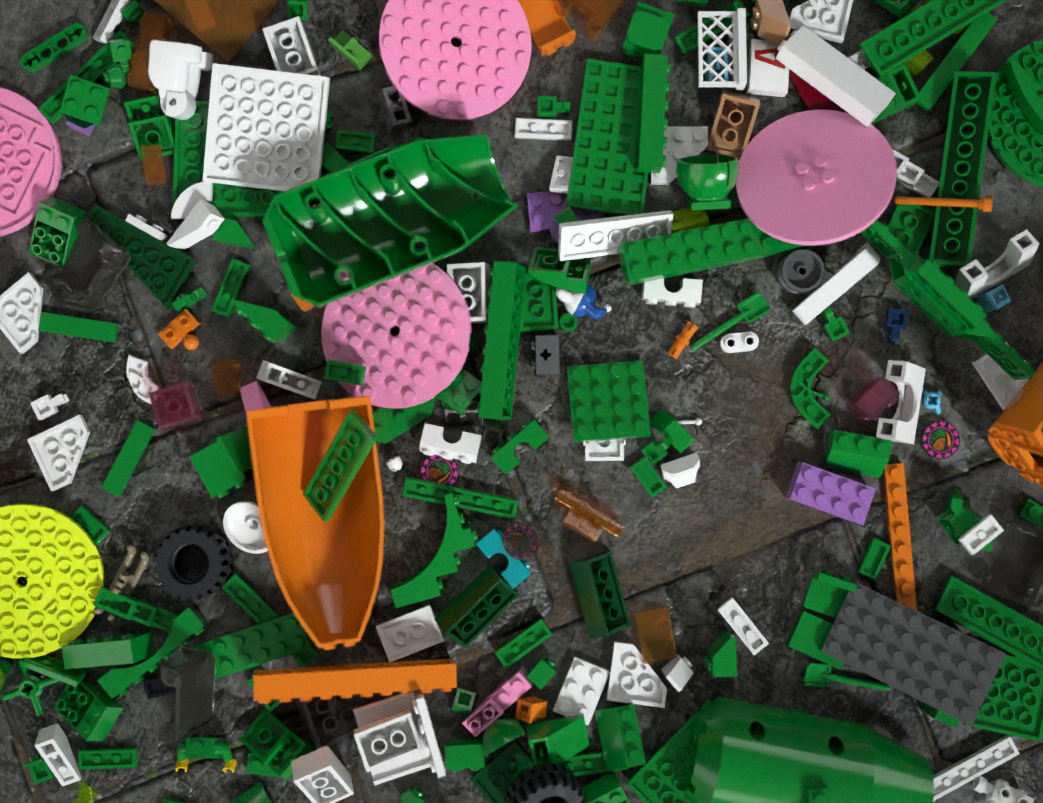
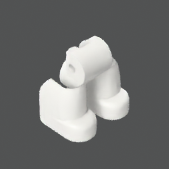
M157 40L151 41L149 77L154 86L159 89L161 108L165 115L178 120H187L192 117L196 110L195 98L199 90L201 71L212 69L213 54L202 52V48L195 45Z

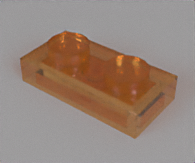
M162 144L141 146L146 185L166 184Z

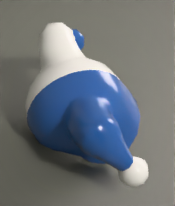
M589 284L586 294L556 287V296L564 302L567 311L574 316L582 317L588 315L591 318L599 319L606 312L611 311V306L605 304L603 308L595 305L596 291Z

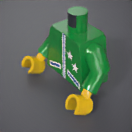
M187 737L186 741H181L177 746L176 772H178L179 768H184L185 772H187L189 762L187 758H223V761H225L223 771L227 772L228 769L232 770L233 773L235 771L237 761L232 759V752L229 744L226 742V738Z

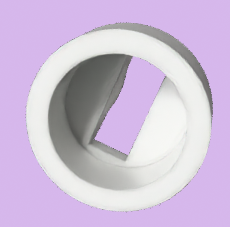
M399 455L386 461L387 467L393 472L402 468L403 463Z

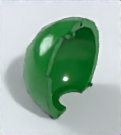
M501 718L495 720L486 728L482 736L484 757L488 758V755L494 750L502 748L522 735L524 736L525 732L516 719Z

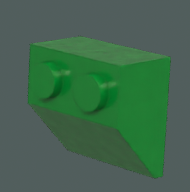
M724 630L706 650L707 656H704V667L707 668L713 677L737 676L735 636L729 630Z

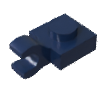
M887 309L885 328H890L887 342H899L900 330H905L907 326L908 310Z

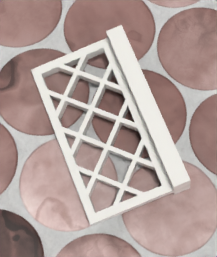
M738 8L737 11H698V87H736V90H744L747 84L746 8ZM702 18H710L714 23L707 28L702 23ZM723 18H732V24L728 28L720 22ZM716 24L724 31L719 37L710 31ZM706 34L715 40L710 46H707L702 41ZM725 34L732 38V43L728 47L720 40ZM716 43L724 49L719 56L711 50ZM707 52L714 58L709 65L703 60V56ZM726 52L733 57V61L729 65L721 59ZM717 61L725 68L719 74L711 68ZM706 71H709L715 77L712 81H703V74ZM728 71L733 76V81H725L721 76Z

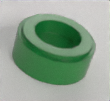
M569 312L561 315L559 319V326L565 332L575 330L578 325L577 317Z

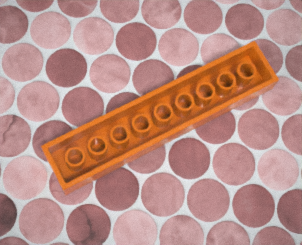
M452 659L254 670L253 675L254 701L258 700V703L261 704L270 703L272 699H279V702H290L291 698L309 701L312 700V697L320 696V699L326 700L332 699L334 695H340V698H351L352 694L370 697L373 696V693H381L382 696H388L397 691H400V694H412L413 690H420V693H431L432 689H440V692L452 691V688H457L456 663Z

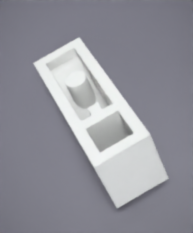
M199 200L169 239L167 245L183 251L212 235L224 218L214 205Z
M263 360L256 377L264 382L312 399H316L322 383L319 380Z
M59 724L40 729L35 747L60 784L65 786L81 780L69 741Z

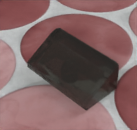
M472 402L462 415L450 407H445V426H482L483 418H479V413H477L478 402Z

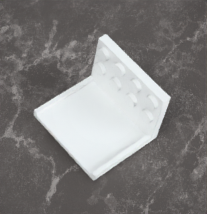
M413 690L412 694H397L353 708L358 728L409 709L423 747V751L372 770L371 774L374 785L431 767L433 773L437 772L438 778L446 776L423 693H420V690Z

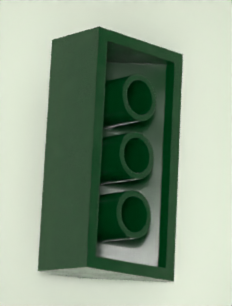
M611 551L585 557L570 563L589 637H608L630 626V619Z
M489 565L434 620L444 634L466 648L520 594L509 585L499 572Z

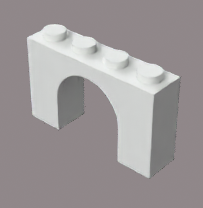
M1026 229L1011 238L1004 253L986 268H983L977 260H974L959 269L954 285L967 292L968 298L972 300L1028 267L1039 243Z
M888 360L885 379L897 385L899 402L897 411L892 419L879 418L876 437L892 440L893 442L914 444L925 368L907 361Z

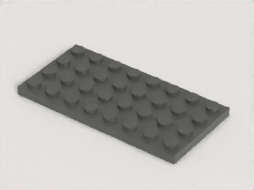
M853 581V584L857 585L855 593L848 592L821 652L972 726L1006 653Z

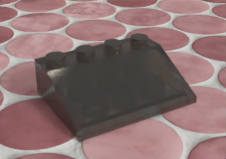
M345 653L309 667L349 665ZM352 694L351 698H340V695H334L332 699L326 700L320 699V696L312 697V700L300 701V698H294L313 750L331 746L353 735L354 730L358 728L353 708L364 705L360 694Z

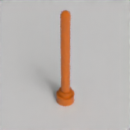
M897 196L894 198V203L977 207L979 210H983V212H991L993 196H984L980 200Z

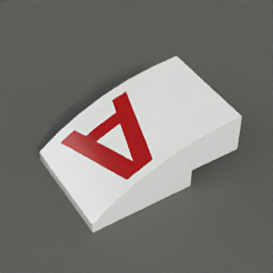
M750 39L747 94L785 97L788 93L789 68L776 59L779 52L777 50L778 45L767 40Z

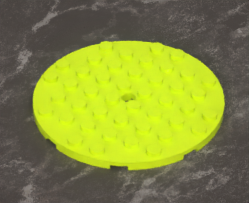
M34 504L0 506L1 657L34 658L46 655L59 648L61 649L62 646L68 645L70 640L76 639L87 628L96 614L94 612L96 607L94 603L100 588L104 587L105 580L101 556L89 534L73 519L54 509ZM26 577L27 585H19L17 578Z

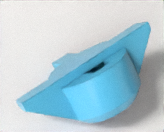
M923 388L922 405L927 409H933L937 415L940 414L941 409L939 405L942 392L940 390L928 392Z

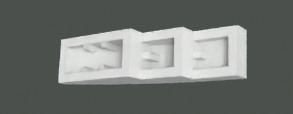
M893 150L897 167L896 181L922 197L931 198L940 182L924 173L925 170L909 162L908 157Z

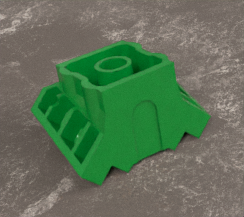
M950 487L948 505L941 513L935 516L954 544L959 547L963 545L958 538L983 519L971 507L969 499L963 498L961 488ZM993 540L980 550L991 551Z

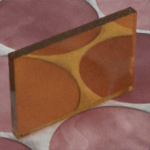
M668 607L634 613L644 664L676 658L677 653Z

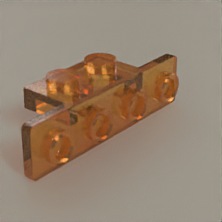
M560 489L554 497L570 508L562 524L593 543L597 541L603 528L617 537H620L626 531V528L620 522L608 518L605 513L595 510L587 502L575 498L567 490Z

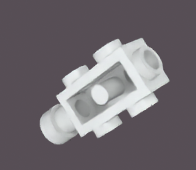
M979 776L974 779L972 789L979 793H985V800L990 803H1020V801L1022 803H1033L1034 801L1033 798L1027 796V792L1021 789H1014L1009 786L1008 782L1001 779L989 783L986 778Z

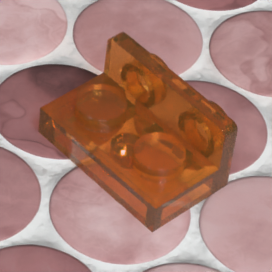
M237 358L214 359L215 398L240 397L242 382L239 381V373L242 371V366Z

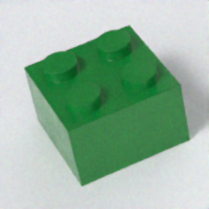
M70 75L60 113L102 126L112 89Z

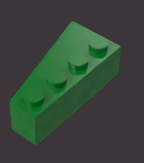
M152 632L130 633L118 637L110 635L102 639L91 637L87 638V641H82V638L70 640V644L62 646L64 669L131 664L155 655Z

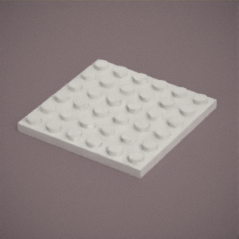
M213 63L203 182L287 191L320 178L330 78Z

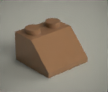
M756 0L755 7H753V17L750 19L751 27L753 30L755 29L758 37L779 46L783 40L787 41L791 28V22L783 1Z

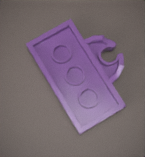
M550 191L527 193L530 232L550 231L551 238L558 244L559 226L553 216L566 209L568 194ZM572 209L578 221L606 218L605 213Z

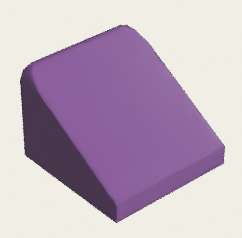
M75 117L66 121V125L86 136L91 135L95 124Z

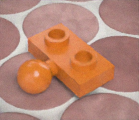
M185 309L158 335L171 349L184 340L185 348L194 350L199 346V339L189 334L201 323L188 309Z

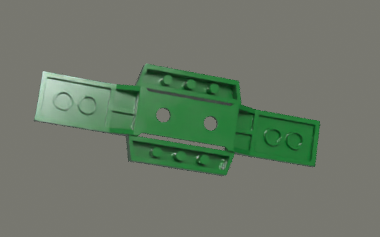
M877 220L860 232L889 260L893 277L891 282L945 334L973 340L1014 381L1031 379L1036 372L1032 369V364L1027 360H1023L1015 348L1008 346L999 333L993 332L989 328V323L984 320L987 315L983 312V308L979 304L973 303L968 298L967 292L955 286L953 279L948 275H944L935 262L928 259H917L918 256L915 252L908 250L900 238L894 237L889 232V228Z

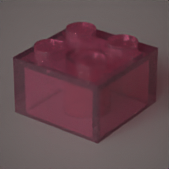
M885 377L872 378L845 405L860 421H876L884 414L882 411L887 406L891 407L898 400L896 397L900 392Z
M183 382L149 393L159 430H169L203 419L194 386L191 382Z

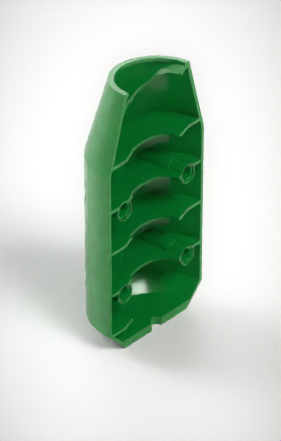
M487 134L417 140L274 195L263 219V224L292 296L322 307L463 251L518 206L516 202L513 203L501 181L492 156L489 137ZM390 175L394 176L393 178H390V179L386 178L387 176H390ZM319 204L318 207L312 208L313 205ZM382 220L385 228L378 230L376 224Z
M720 696L696 712L691 739V751L687 761L682 789L691 803H808L807 788L823 786L829 788L830 803H933L934 779L928 759L864 724Z

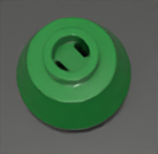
M114 62L104 68V72L101 73L104 84H108L112 88L123 89L126 85V79L121 65Z
M418 787L409 788L400 795V803L425 802L424 792Z

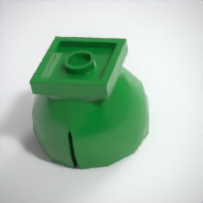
M717 154L687 156L678 159L676 168L678 184L688 195L686 196V204L692 211L731 208V200L727 195L737 182L739 172L738 157L719 154V163H717Z

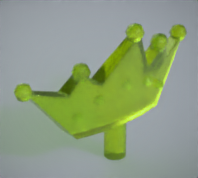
M78 781L81 789L77 790L76 793H80V795L75 800H72V803H93L92 798L98 797V793L91 794V787Z

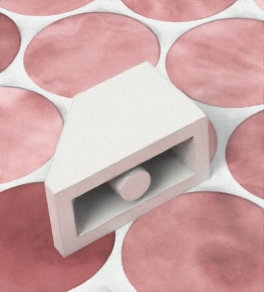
M679 654L661 669L665 677L678 692L683 689L693 675V671L690 669L693 665L686 657L682 659Z

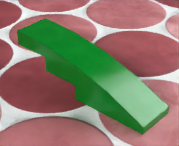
M1012 59L1002 67L1006 82L1018 106L1028 121L1042 136L1043 100L1035 93L1040 86Z
M105 587L100 588L94 606L127 620L132 619L168 633L172 629L173 620L179 616L178 613L124 593L115 594L111 592V589Z

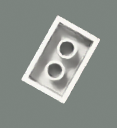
M299 16L263 28L277 71L321 76L305 28Z
M485 262L447 264V274L456 283L467 302L471 324L488 323L486 311L487 306L490 305V297L488 295L489 286L491 285L490 265Z
M409 709L354 730V737L366 772L423 751Z
M328 746L321 747L316 751L291 761L293 781L312 803H335L354 794L351 774Z

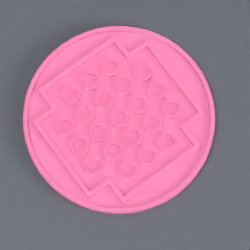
M0 87V236H4L22 229L35 220L39 202L51 196L53 197L60 179L62 163L60 144L50 121L31 101L16 92Z
M835 110L798 112L768 125L747 145L739 160V172L736 182L737 196L749 220L764 233L776 239L799 245L834 243L861 232L871 225L886 209L896 185V160L890 144L882 133L871 124L868 127L851 114Z

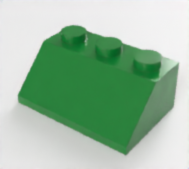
M829 430L822 468L880 478L890 458L892 440Z
M634 704L596 710L595 715L606 770L646 764Z

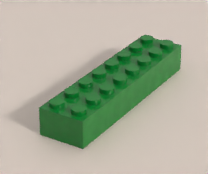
M494 261V266L490 270L492 286L490 285L488 290L490 305L487 306L486 311L488 324L485 326V336L487 338L486 344L483 345V355H485L484 363L481 365L483 378L479 385L481 399L477 405V413H479V418L512 420L526 267L514 262Z

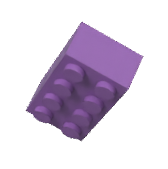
M797 462L785 498L856 524L864 525L876 488L803 462Z

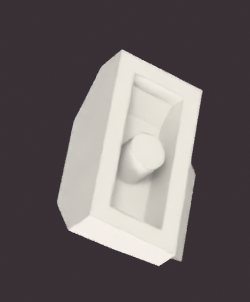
M697 452L661 464L663 478L673 484L675 488L694 483L700 467V458Z

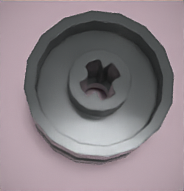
M806 249L796 250L783 258L779 263L776 272L777 281L781 288L788 293L794 295L804 294L818 287L823 280L825 269L820 256L815 252Z

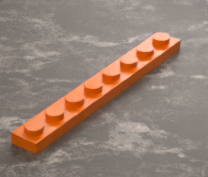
M904 463L887 464L883 471L889 544L891 545L890 555L894 600L917 611Z

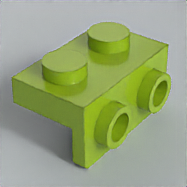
M687 207L672 212L671 233L709 226V218L705 210L692 211Z

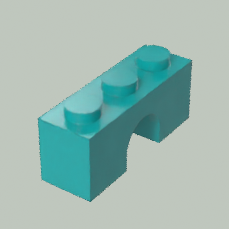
M493 528L476 545L488 559L496 553H502L508 558V566L501 571V575L514 589L531 575L529 570L531 566L525 559L521 561L519 557L518 559L514 558L513 556L519 553L518 550L512 549L511 545L509 547L508 544L504 547V533L500 529L497 531Z

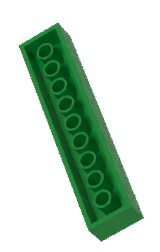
M955 71L938 198L977 200L980 198L996 72ZM936 206L929 261L935 262L939 267L961 269L971 263L978 212L977 207Z
M747 218L621 243L617 248L625 286L791 253L796 250L809 249L813 245L792 244L776 239L764 233Z

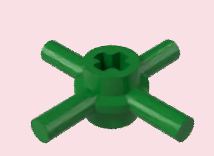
M22 659L18 663L24 679L20 682L19 688L2 693V699L6 701L20 695L31 699L36 716L44 714L39 698L43 688L59 682V680L51 677L41 679L32 675L30 669L22 666L25 660Z

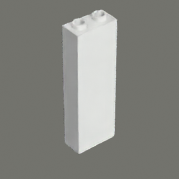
M804 25L798 31L794 30L788 40H783L777 48L779 50L776 56L778 61L867 127L888 106L896 94Z

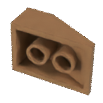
M722 89L706 150L741 158L743 151L747 148L760 106L759 98Z

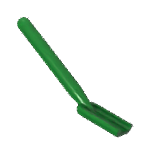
M758 291L740 302L738 309L741 313L731 317L692 343L691 349H699L738 323L742 318H745L748 323H752L770 312L771 308L761 292Z
M807 663L803 680L805 686L826 687L829 679L837 682L883 691L891 689L890 685L883 682L832 674L831 665Z

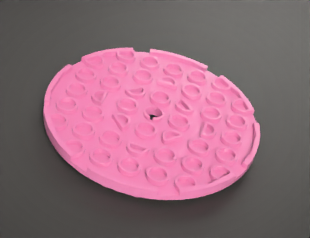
M389 0L380 22L379 49L390 81L409 103L431 116L446 120L463 121L472 120L494 112L515 94L522 84L529 67L531 34L527 18L518 0ZM457 37L461 42V46L454 47L451 44V39Z
M431 263L327 304L321 331L323 352L326 361L333 360L366 367L363 386L339 382L354 397L370 396L371 405L383 408L412 407L434 398L444 388H447L460 372L469 351L471 318L467 302L456 283L445 271ZM398 326L400 333L398 336L393 337L391 328Z

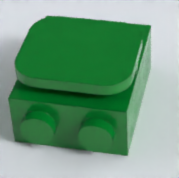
M638 2L622 51L630 57L638 56L643 58L644 54L660 55L674 14Z
M218 441L190 456L212 498L218 496L220 499L230 494L228 490L233 487L239 489L247 484L246 480L250 479L248 472L235 473Z

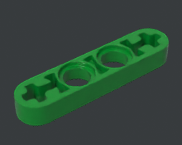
M74 23L25 53L20 59V64L30 73L37 72L84 43L89 37V32L82 24ZM78 29L81 31V36H77L76 31ZM65 38L67 39V45L63 48L59 47V40ZM49 48L51 50L50 56L43 57V50ZM30 59L32 60V64H33L31 67L28 65V64H29L28 61H29Z

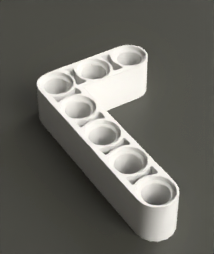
M867 242L856 251L853 258L799 303L792 312L804 325L808 324L876 267L881 256Z

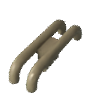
M133 544L127 546L128 552L108 588L115 594L123 592L131 596L149 562L150 554L144 551L140 555L141 560L134 574L127 572L136 553V546ZM95 607L94 612L96 614H100L104 611L99 607ZM111 613L108 615V620L114 621L119 616Z

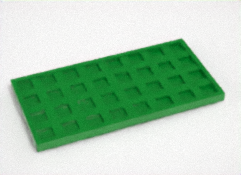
M587 58L566 208L570 206L572 209L619 216L643 214L648 173L636 172L642 67Z

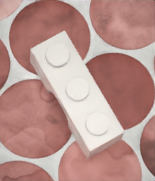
M664 278L644 282L641 300H646V304H657L658 301L665 302L667 306H676V303L684 304V307L695 308V305L701 303L703 280L683 278L680 290L676 293L666 290Z
M425 423L420 441V451L423 454L429 456L435 454L447 460L454 458L466 464L476 463L482 435L463 431L461 439L457 443L451 444L443 439L444 427Z

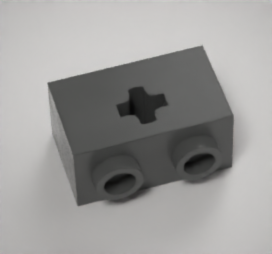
M394 86L382 88L378 94V99L389 132L407 128L412 120L405 98Z
M559 335L535 336V340H532V352H536V359H532V371H536V375H559ZM544 350H547V354H551L547 360L540 357Z

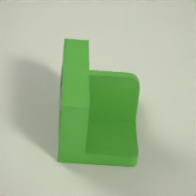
M343 30L335 39L332 37L328 39L331 47L359 70L372 57L371 53L363 48L355 37L351 38Z

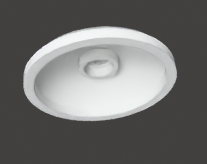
M239 501L231 505L223 518L224 530L230 541L236 547L248 553L260 554L268 551L258 504L251 501Z

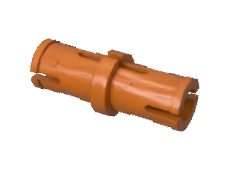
M688 321L680 335L677 334L675 337L676 340L669 351H667V354L677 359L684 347L689 345L690 342L688 341L698 327Z

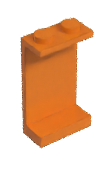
M518 0L527 18L531 37L541 56L545 54L547 56L557 51V48L561 46L567 47L574 42L576 32L575 30L571 31L556 0Z

